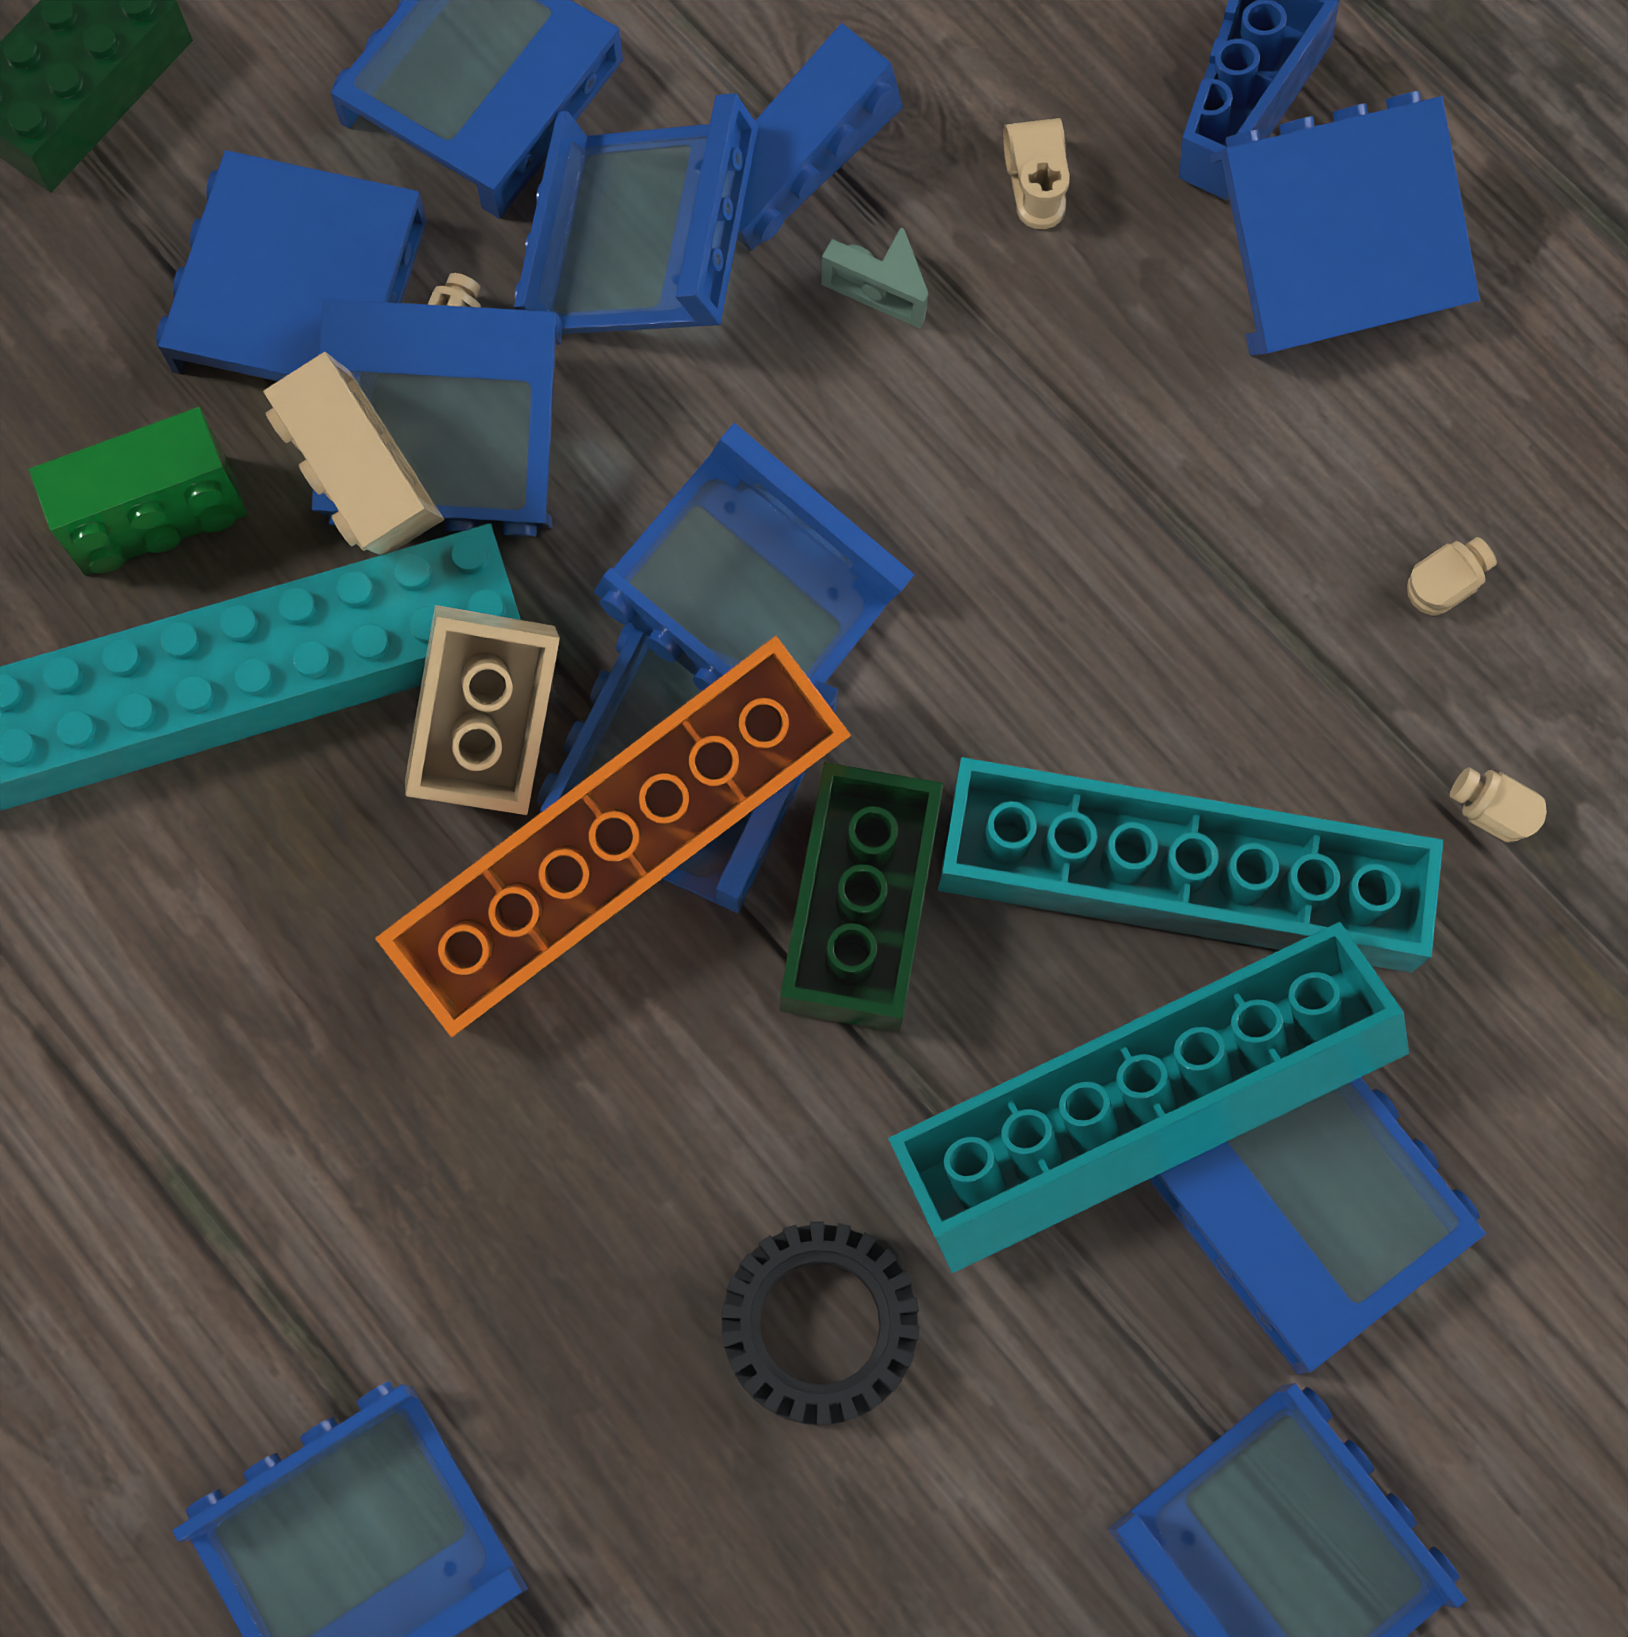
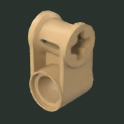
M1060 118L1004 125L1003 132L1004 154L1007 171L1011 174L1018 216L1026 226L1043 230L1052 228L1061 222L1065 214V193L1069 187L1070 179L1062 121Z

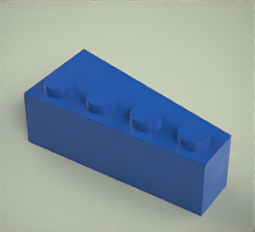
M1228 0L1218 38L1215 39L1204 79L1201 81L1182 137L1179 179L1224 200L1228 199L1229 194L1222 161L1211 164L1209 155L1227 148L1225 138L1235 134L1259 129L1261 139L1269 138L1332 44L1340 0Z
M842 22L755 120L758 125V132L737 239L751 251L762 241L770 240L779 231L788 216L903 109L891 62Z

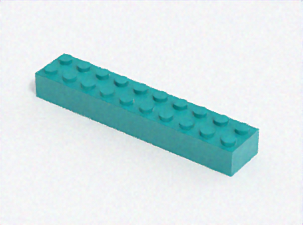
M491 523L0 666V811L421 686L435 605L521 620Z

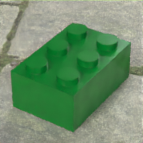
M200 406L28 469L50 531L85 576L91 573L103 574L112 572L123 566L126 560L148 552L161 553L171 550L181 540L204 531L213 533L225 530L232 526L237 519L249 515L228 459Z

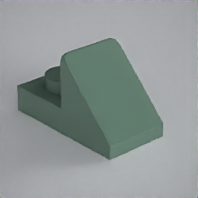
M900 228L883 261L876 259L871 252L861 246L854 244L847 246L831 239L822 256L821 285L921 329L926 316L928 290L905 230Z

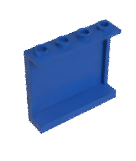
M1420 90L1386 99L1387 109L1368 114L1367 103L1334 111L1332 112L1334 119L1332 123L1315 126L1313 116L1289 121L1279 125L1281 135L1261 139L1259 129L1235 134L1225 138L1227 148L1209 155L1211 164L1220 161L1223 164L1256 328L1255 332L1245 334L1250 356L1268 354L1480 300L1443 96L1422 101Z
M225 150L219 169L213 170L208 178L206 188L207 204L202 218H197L192 225L190 233L191 251L186 266H181L176 272L173 284L175 298L169 316H163L159 322L156 343L172 373L181 375L184 363L187 361L265 379L281 380L319 355L322 299L402 303L427 223L419 191ZM351 372L371 403L380 374Z

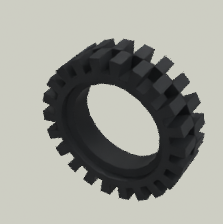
M824 1221L810 1222V1225L797 1227L795 1224L783 1228V1232L773 1237L769 1235L759 1242V1246L751 1254L748 1253L744 1257L727 1287L721 1319L723 1344L731 1368L742 1387L756 1402L786 1420L807 1425H833L858 1418L881 1404L895 1391L913 1361L916 1343L919 1340L920 1325H918L917 1313L919 1312L917 1297H914L910 1286L912 1282L906 1270L902 1271L896 1262V1256L888 1248L886 1250L876 1243L877 1239L866 1232L861 1234L851 1230L852 1226L838 1223L837 1226L826 1225ZM811 1264L833 1265L850 1272L860 1279L869 1290L878 1310L879 1332L877 1344L869 1360L858 1372L842 1381L830 1384H809L792 1378L778 1368L771 1359L761 1338V1313L770 1290L786 1274Z

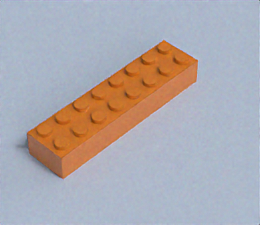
M774 636L375 939L452 1038L849 738L851 734L779 638Z

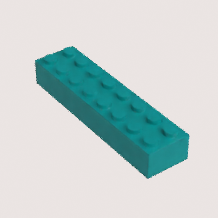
M961 757L955 780L937 891L1282 950L1341 922L1371 966L1412 973L1432 957L1444 840Z
M1338 922L889 1137L888 1140L953 1274L1408 1055L1409 1047L1404 1012L1342 923Z

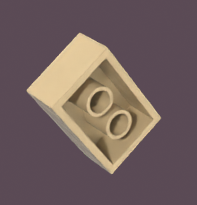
M323 352L263 391L273 406L272 409L266 412L268 420L286 444L292 441L295 447L303 453L306 460L299 463L300 470L318 495L325 493L339 511L332 515V519L350 546L357 544L363 551L369 550L379 555L387 554L398 550L444 520L350 370L328 353Z
M435 605L405 776L406 796L522 815L528 814L560 640L555 626Z

